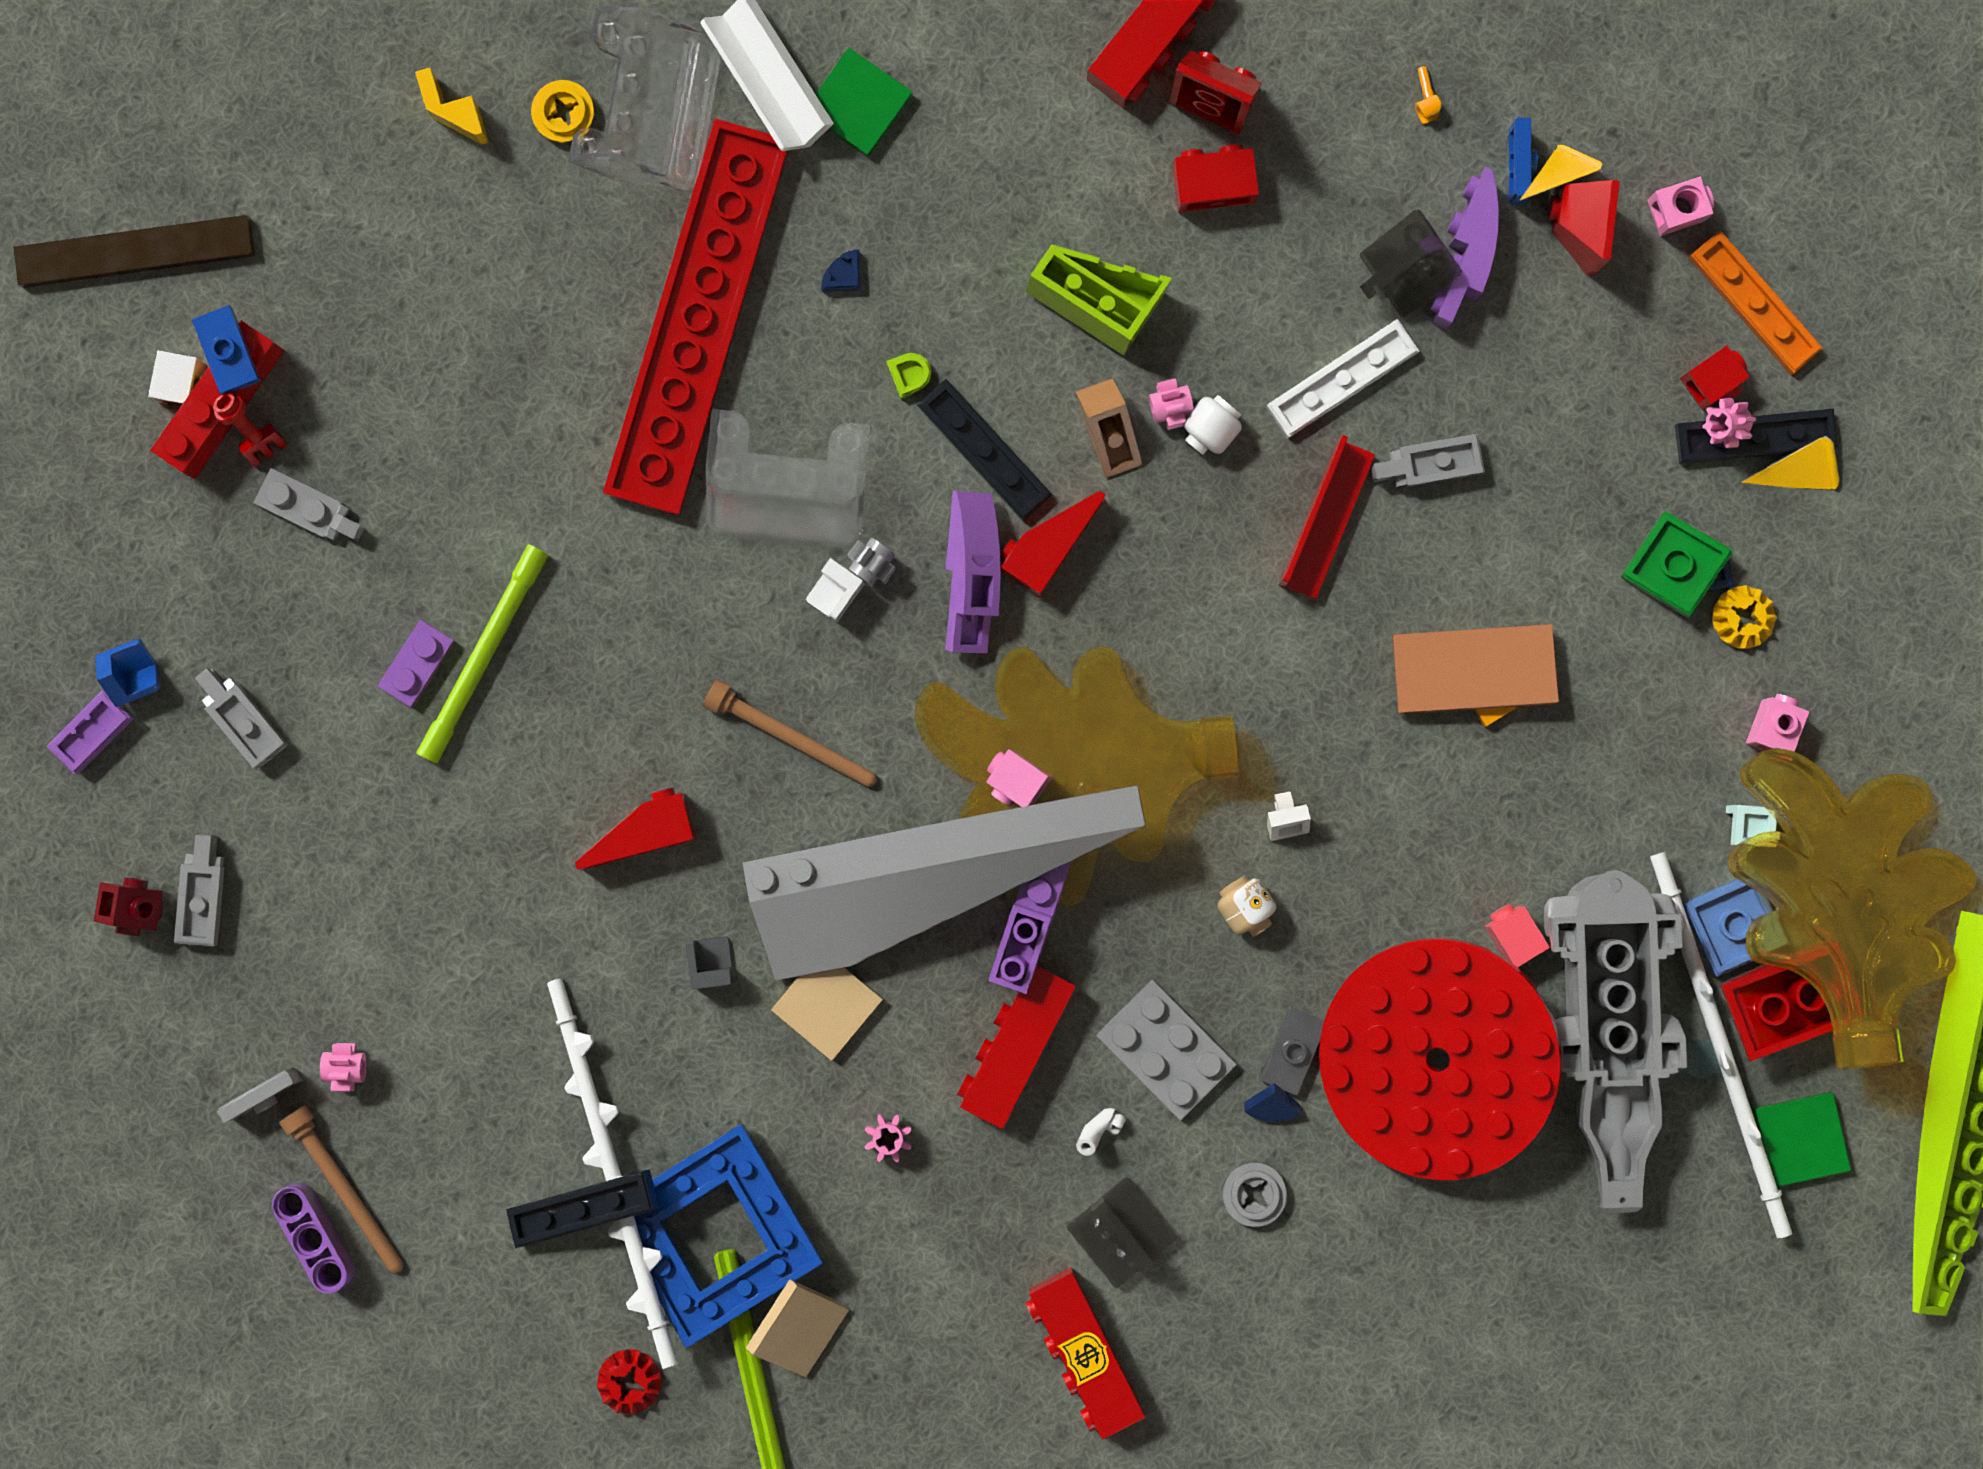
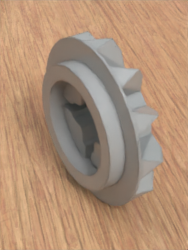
M1261 1162L1244 1163L1230 1172L1223 1186V1201L1228 1213L1237 1222L1246 1226L1260 1227L1273 1222L1282 1213L1286 1204L1287 1191L1282 1177L1276 1170ZM1264 1181H1267L1263 1185L1264 1188L1261 1191V1195L1268 1205L1265 1207L1262 1203L1259 1204L1256 1201H1252L1243 1208L1242 1206L1248 1194L1241 1184L1244 1182L1255 1188L1259 1184L1262 1185Z

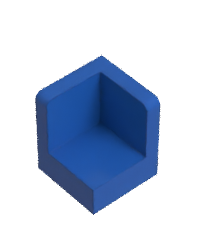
M135 639L95 655L97 681L115 707L160 689L158 665L141 639Z

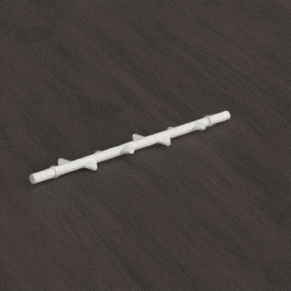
M1666 852L1652 855L1650 859L1661 892L1671 897L1675 904L1676 914H1681L1683 947L1680 949L1762 1192L1761 1200L1765 1201L1776 1237L1790 1236L1793 1233L1780 1197L1782 1192L1777 1188L1761 1140V1133L1757 1128L1713 996V989L1709 984L1679 894L1682 893L1681 889L1677 888Z
M563 979L550 981L547 985L558 1018L556 1024L560 1025L574 1072L571 1079L565 1085V1090L569 1094L581 1096L595 1142L584 1155V1164L603 1168L606 1181L622 1177L607 1126L619 1113V1109L615 1105L599 1102L585 1056L595 1042L594 1037L578 1032L575 1022L577 1017L576 1015L573 1016ZM634 1216L614 1221L608 1229V1234L612 1238L625 1242L639 1288L627 1301L628 1310L647 1315L650 1325L647 1328L652 1332L662 1369L677 1365L678 1361L667 1328L669 1322L668 1320L665 1321L651 1275V1270L663 1258L662 1252L643 1247Z

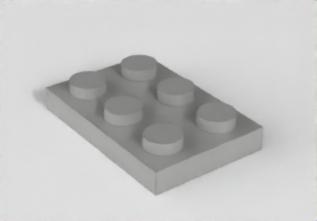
M1152 979L1096 1034L1180 1121L1237 1065Z

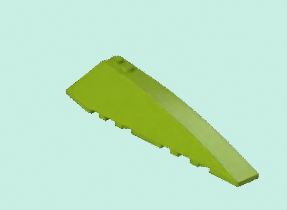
M1961 911L1956 929V938L1936 1033L1924 1107L1916 1184L1912 1311L1918 1314L1947 1316L1965 1270L1961 1259L1964 1252L1975 1244L1979 1232L1973 1230L1979 1212L1983 1208V914Z

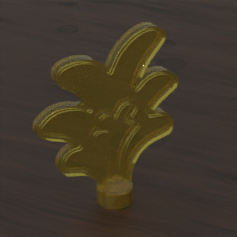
M1101 646L1088 650L1078 659L1073 668L1072 687L1070 689L1064 687L1051 675L1033 651L1024 647L1011 650L1002 660L995 679L996 698L1007 720H1002L980 710L941 682H933L925 686L916 701L914 718L918 732L925 745L947 767L962 776L979 782L978 786L966 799L958 819L1021 807L1015 802L1011 807L1002 803L991 794L994 787L986 782L991 775L987 772V769L999 752L1005 754L1008 749H1012L1053 776L1035 804L1139 786L1146 826L1113 841L1118 851L1132 861L1149 862L1160 854L1164 846L1169 812L1175 800L1186 788L1202 779L1210 781L1239 778L1233 715L1201 717L1197 721H1178L1154 713L1134 695L1127 682L1119 655L1110 647ZM1101 848L1090 851L1071 862L1067 874L1068 877L1059 901L1060 905L1072 907L1083 900L1093 879Z
M1774 748L1753 755L1740 769L1741 782L1773 815L1785 833L1769 831L1744 839L1735 846L1728 858V867L1732 875L1761 893L1776 907V911L1759 915L1751 922L1746 933L1747 953L1757 963L1782 967L1799 974L1817 990L1825 1002L1831 1017L1834 1033L1832 1041L1837 1070L1872 1068L1904 1063L1897 1022L1905 1000L1920 986L1947 977L1953 971L1956 964L1952 945L1947 938L1937 930L1923 926L1935 913L1960 901L1974 889L1976 885L1975 872L1966 861L1956 854L1938 848L1919 849L1896 857L1899 846L1907 832L1929 812L1932 805L1930 787L1921 778L1906 774L1881 776L1859 785L1844 798L1833 780L1819 766L1801 754L1787 749Z

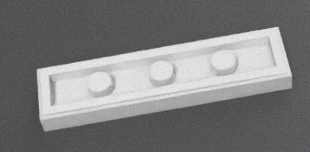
M1396 319L1267 404L1266 407L1287 439H1289L1418 354L1419 350L1399 320Z

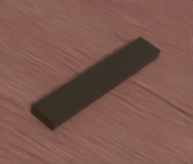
M248 215L13 247L17 282L22 288L255 256L251 218Z

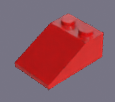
M1190 50L1176 69L1169 103L1240 135L1257 98L1262 82L1257 81L1256 76L1246 69L1236 67L1233 70L1220 64V59L1211 53L1200 51L1197 54Z
M1820 942L1720 985L1749 1061L1759 1059L1864 1019L1835 943Z

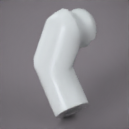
M1113 1108L1103 1109L1084 1126L1077 1141V1150L1082 1155H1092L1105 1129L1113 1135L1119 1134L1125 1122L1124 1115L1114 1112L1115 1109Z

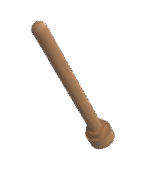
M716 679L702 704L704 708L715 714L718 711L724 714L728 711L866 787H873L877 783L875 773L735 697L736 693L730 690L731 686Z
M307 1105L302 1106L281 1120L279 1124L286 1135L291 1134L295 1140L298 1138L301 1140L387 1269L391 1273L400 1272L403 1268V1261L314 1132L313 1128L316 1126L312 1119L315 1117Z

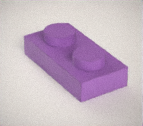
M419 620L381 679L378 687L409 707L414 708L456 641L426 622Z

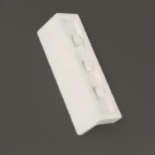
M737 0L722 16L705 17L701 21L702 27L780 150L788 151L810 147L834 124L756 0Z

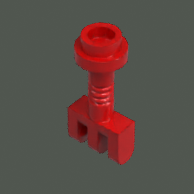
M225 393L215 400L213 405L215 417L224 425L233 424L246 438L238 447L243 456L255 468L262 464L259 456L256 454L257 451L260 450L268 459L275 455L268 445L270 442L273 441L281 450L288 446L281 434L271 423L259 430L245 415L246 403L240 396Z

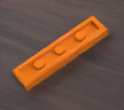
M1721 230L1688 257L1790 375L1794 374L1823 349Z

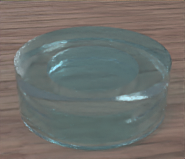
M1695 1038L1686 1042L1687 1068H1682L1684 1072L1699 1079L1713 1076L1720 1066L1712 1042L1702 1038Z

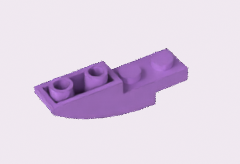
M1487 167L1484 168L1479 177L1471 176L1462 196L1468 200L1464 212H1455L1447 230V233L1453 235L1448 247L1462 252V255L1454 254L1446 271V275L1452 277L1446 291L1441 288L1439 289L1430 308L1431 311L1436 312L1432 324L1443 329H1447L1453 322L1464 296L1477 300L1483 293L1492 267L1498 236L1499 206L1494 173L1492 169Z
M953 491L946 570L953 571L945 650L962 653H988L991 616H999L1000 546L994 503L990 493Z
M1071 862L1046 872L1030 882L1021 884L988 981L1027 994L1057 910Z

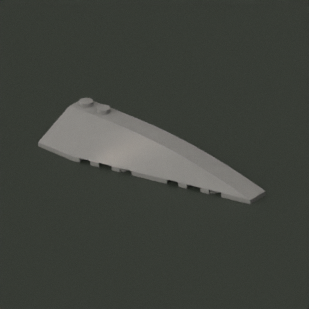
M1132 786L743 862L749 903L775 981L854 966L870 956L883 952L914 935H919L933 928L937 924L965 913L1011 891V889L1023 883L1030 882L1044 875L1046 872L1074 861L1090 851L1101 848L1146 826L1139 786Z

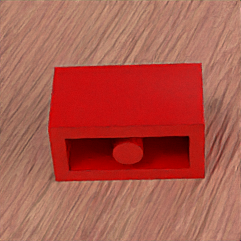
M1233 144L1219 148V152L1204 154L1202 149H1191L1181 152L1180 157L1174 158L1172 169L1178 213L1256 203L1259 191L1253 148L1243 149L1242 145Z

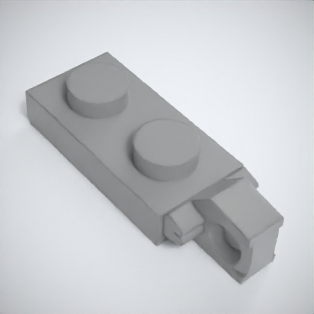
M1478 434L1400 447L1397 451L1389 453L1391 461L1375 463L1370 467L1373 482L1394 479L1396 487L1405 486V488L1485 473Z
M270 468L253 502L325 539L328 537L335 541L340 532L359 541L365 529L360 524L346 518L350 509L345 507L343 503Z
M208 668L195 678L208 694L202 700L206 706L204 709L252 768L259 770L289 746L243 688L236 684L232 678H228L223 682L213 669L209 670Z
M195 835L194 854H186L185 862L180 866L174 943L218 946L225 869L223 867L224 857L216 856L218 836Z

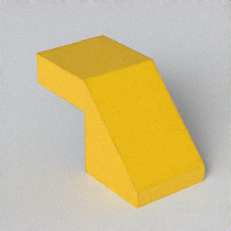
M429 67L415 72L426 110L434 120L481 145L489 143L479 107L472 96L445 103L438 78Z

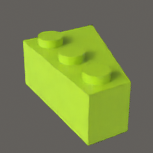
M1051 244L1031 273L1025 292L1120 354L1125 355L1166 294L1172 278L1164 275L1156 277L1138 272L1135 267L1128 265L1123 267L1099 261V257Z

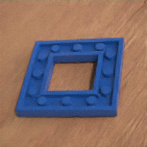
M740 1124L652 1179L660 1209L634 1216L643 1247L662 1252L663 1258L651 1270V1275L659 1302L685 1348L694 1345L779 1292L786 1286L789 1279L796 1281L825 1263L744 1124ZM728 1181L768 1250L702 1290L663 1221Z

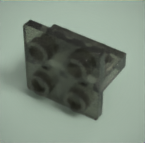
M1419 209L1411 212L1360 253V258L1373 276L1359 287L1368 299L1383 294L1385 299L1388 298L1401 317L1411 314L1462 274L1461 268Z
M1128 1177L1123 1178L1067 1225L1068 1231L1115 1288L1120 1287L1139 1270L1142 1274H1145L1155 1265L1154 1258L1176 1240V1235Z

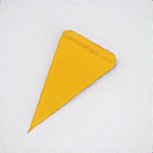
M1558 145L1520 201L1601 171L1602 162L1568 146Z
M1827 436L1819 438L1741 483L1788 488L1836 489L1840 479L1834 443Z

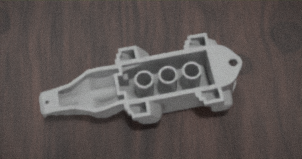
M1611 870L1603 874L1584 878L1572 887L1567 896L1550 898L1544 905V929L1546 936L1550 937L1552 952H1559L1560 957L1565 960L1566 1017L1556 1019L1555 1023L1561 1042L1562 1072L1567 1077H1574L1576 1081H1581L1576 1104L1577 1120L1594 1157L1601 1199L1599 1207L1608 1213H1629L1639 1211L1643 1207L1646 1159L1662 1127V1104L1658 1078H1669V1074L1678 1073V1068H1687L1686 1036L1677 1018L1670 1014L1661 1013L1659 959H1666L1667 955L1675 954L1676 948L1683 947L1681 914H1676L1674 901L1669 895L1649 893L1642 884L1624 872Z

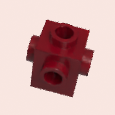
M124 877L123 885L100 882L93 922L115 926V933L130 936H140L141 929L157 931L158 920L163 913V891L148 888V880Z

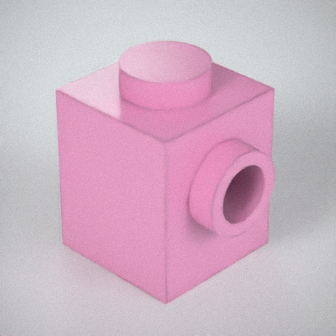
M1776 694L1775 698L1763 699L1746 744L1781 758L1793 756L1809 711L1799 708L1798 700L1782 694Z
M1008 749L1005 754L999 752L992 760L987 769V772L991 775L986 782L994 787L991 794L1002 803L1011 807L1015 802L1024 807L1036 803L1053 776L1017 751Z

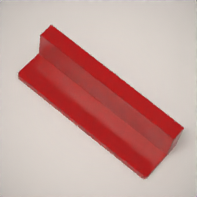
M1344 435L1336 443L1279 582V586L1313 600H1316L1375 456L1372 452L1347 443L1348 437Z

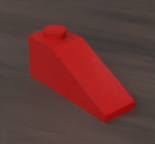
M1099 490L1022 534L1018 542L1010 539L1000 554V560L1004 562L1000 568L1001 572L1040 597L1104 502L1106 494Z
M674 788L651 793L652 801L642 803L575 861L577 870H584L697 840L686 795L683 793L675 794Z

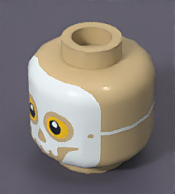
M1244 875L1219 892L1222 898L1217 903V909L1235 934H1243L1249 931L1252 937L1272 925L1269 917L1274 914L1277 906L1259 879L1253 878L1248 880Z

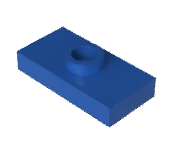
M1517 118L1509 128L1508 203L1511 205H1524L1529 198L1521 201L1520 199L1531 185V174H1535L1537 170V150H1531V118Z
M230 305L192 319L220 394L232 393L261 382L235 312Z

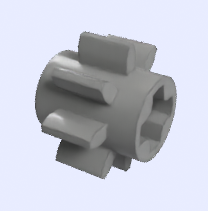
M872 537L866 545L858 540L847 554L848 558L854 561L848 570L871 587L877 579L886 584L896 570V567L890 563L895 554Z

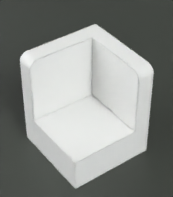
M158 350L148 397L158 403L167 404V401L183 404L193 389L194 379L202 377L206 371L207 364L196 357Z
M830 558L821 570L823 575L806 600L838 623L864 586V582Z

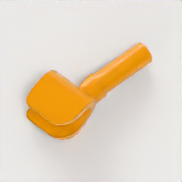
M1426 66L1418 68V74L1424 100L1415 103V110L1421 123L1426 124L1439 117L1441 100L1437 95H1434L1428 69Z

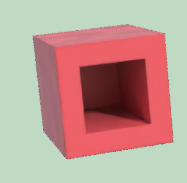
M1507 904L1490 915L1493 921L1484 926L1504 960L1514 964L1517 968L1550 948L1525 906H1517L1513 909L1511 904Z

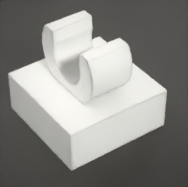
M1290 791L1275 794L1276 802H1274L1276 811L1268 812L1267 818L1270 840L1274 841L1309 833L1311 818L1307 804L1294 807Z

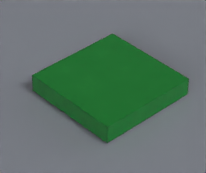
M848 47L815 95L834 123L828 131L868 158L911 99L913 91Z
M1664 511L1622 573L1621 578L1690 619L1733 555V550Z
M1828 1091L1752 1108L1777 1187L1851 1171L1833 1092Z

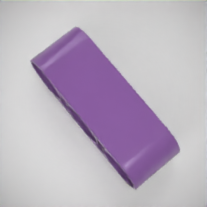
M295 1183L280 1189L272 1200L273 1213L312 1284L322 1293L331 1294L341 1290L352 1281L355 1275V1266L317 1195L310 1186L304 1183ZM289 1193H295L301 1198L303 1204L299 1213L289 1209L287 1205ZM308 1228H314L320 1232L322 1243L319 1248L313 1247L307 1242L306 1232ZM327 1263H333L340 1268L342 1273L340 1282H332L327 1278L325 1273Z

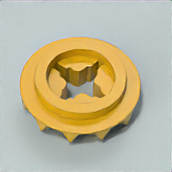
M557 80L546 84L534 97L531 107L532 120L537 130L546 139L557 141L561 144L572 140L578 141L580 136L590 130L593 116L595 115L593 102L588 92L579 84L568 80ZM556 99H559L560 103H563L566 108L574 107L569 112L571 118L570 125L564 122L561 117L553 118L558 113Z
M1747 585L1727 590L1718 598L1712 612V622L1717 635L1726 644L1739 649H1748L1761 645L1773 634L1774 624L1778 618L1774 612V602L1763 593V590L1748 587ZM1754 604L1751 608L1750 616L1757 624L1747 623L1737 631L1740 617L1734 610L1743 611L1748 606Z

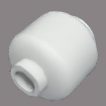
M1219 395L1214 399L1203 397L1194 407V410L1187 415V422L1183 424L1185 430L1189 433L1185 440L1202 455L1208 449L1215 454H1221L1240 433L1242 425L1238 418L1241 414Z

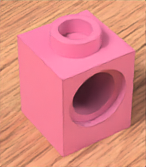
M1701 176L1657 190L1647 200L1659 236L1705 222L1713 214L1712 209L1714 208L1713 194L1708 186H1704ZM1676 198L1686 199L1691 205V213L1681 212L1676 206Z

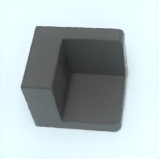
M728 937L685 942L691 990L734 983Z

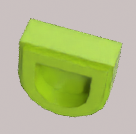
M907 353L886 361L901 399L919 393L929 384L931 379L930 364L920 354Z

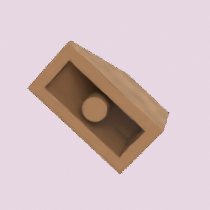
M1113 378L1077 391L1076 395L1081 413L1105 477L1108 478L1143 465L1126 403Z

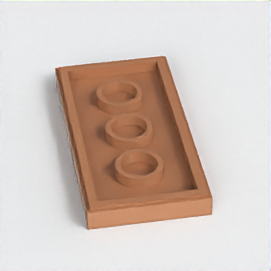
M1552 624L1396 634L1392 636L1398 715L1555 705L1559 703Z

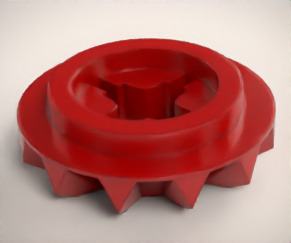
M634 1349L620 1350L609 1356L598 1371L597 1389L602 1397L603 1404L608 1405L616 1413L632 1415L649 1408L658 1397L661 1389V1374L655 1361L646 1353ZM636 1367L634 1381L640 1384L639 1389L632 1388L623 1398V1384L617 1378L619 1376L626 1377L632 1368Z

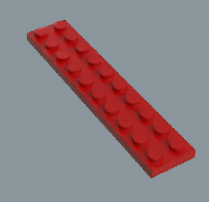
M714 118L603 489L604 495L679 517L681 515L789 150H780L771 134Z

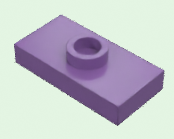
M102 690L46 747L69 770L79 775L135 718L122 705L115 707L106 692Z

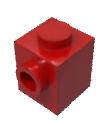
M1726 345L1679 379L1703 410L1718 399L1735 398L1743 392L1740 384L1750 378V376L1746 372L1747 364L1743 357L1737 351H1731L1728 345Z

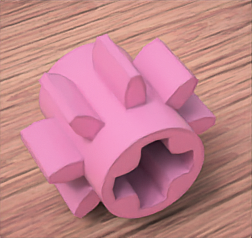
M1175 378L1158 382L1156 386L1157 393L1149 394L1150 408L1155 423L1165 421L1167 430L1182 427L1187 422L1185 416L1194 410L1188 385L1177 387Z
M1733 398L1720 399V407H1708L1706 409L1708 416L1706 423L1702 426L1712 436L1711 444L1724 442L1726 448L1739 446V439L1752 438L1750 430L1756 418L1752 417L1751 413L1747 410V402L1734 403Z
M336 1043L332 1045V1052L322 1053L320 1078L322 1082H331V1091H354V1083L364 1082L367 1068L365 1053H355L356 1044Z
M878 1114L879 1126L877 1128L866 1126L865 1128L868 1134L873 1135V1140L865 1145V1149L875 1147L879 1152L877 1156L878 1162L883 1159L884 1155H892L893 1160L898 1162V1150L901 1147L911 1150L912 1145L904 1141V1135L909 1134L912 1131V1127L906 1126L901 1128L898 1125L900 1114H896L893 1121H885L884 1116ZM883 1128H888L890 1133L897 1132L899 1134V1137L894 1142L895 1147L889 1148L887 1143H879L878 1139L883 1134Z

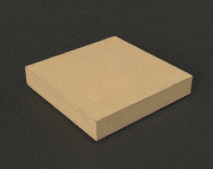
M844 967L799 976L773 1006L771 1011L832 1061L883 999Z
M789 1279L746 1346V1349L756 1357L807 1377L849 1309L841 1302Z

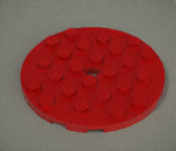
M1423 938L1412 940L1386 949L1364 962L1347 978L1334 996L1327 1011L1320 1037L1319 1061L1323 1087L1328 1102L1344 1130L1365 1152L1379 1162L1399 1172L1423 1179L1459 1180L1471 1178L1499 1168L1512 1160L1531 1143L1546 1123L1554 1108L1562 1077V1049L1558 1029L1551 1011L1548 1010L1544 1000L1536 990L1537 987L1519 968L1492 953L1490 949L1458 939ZM1441 1048L1448 1053L1450 1063L1446 1069L1439 1070L1431 1065L1428 1056L1432 1049Z

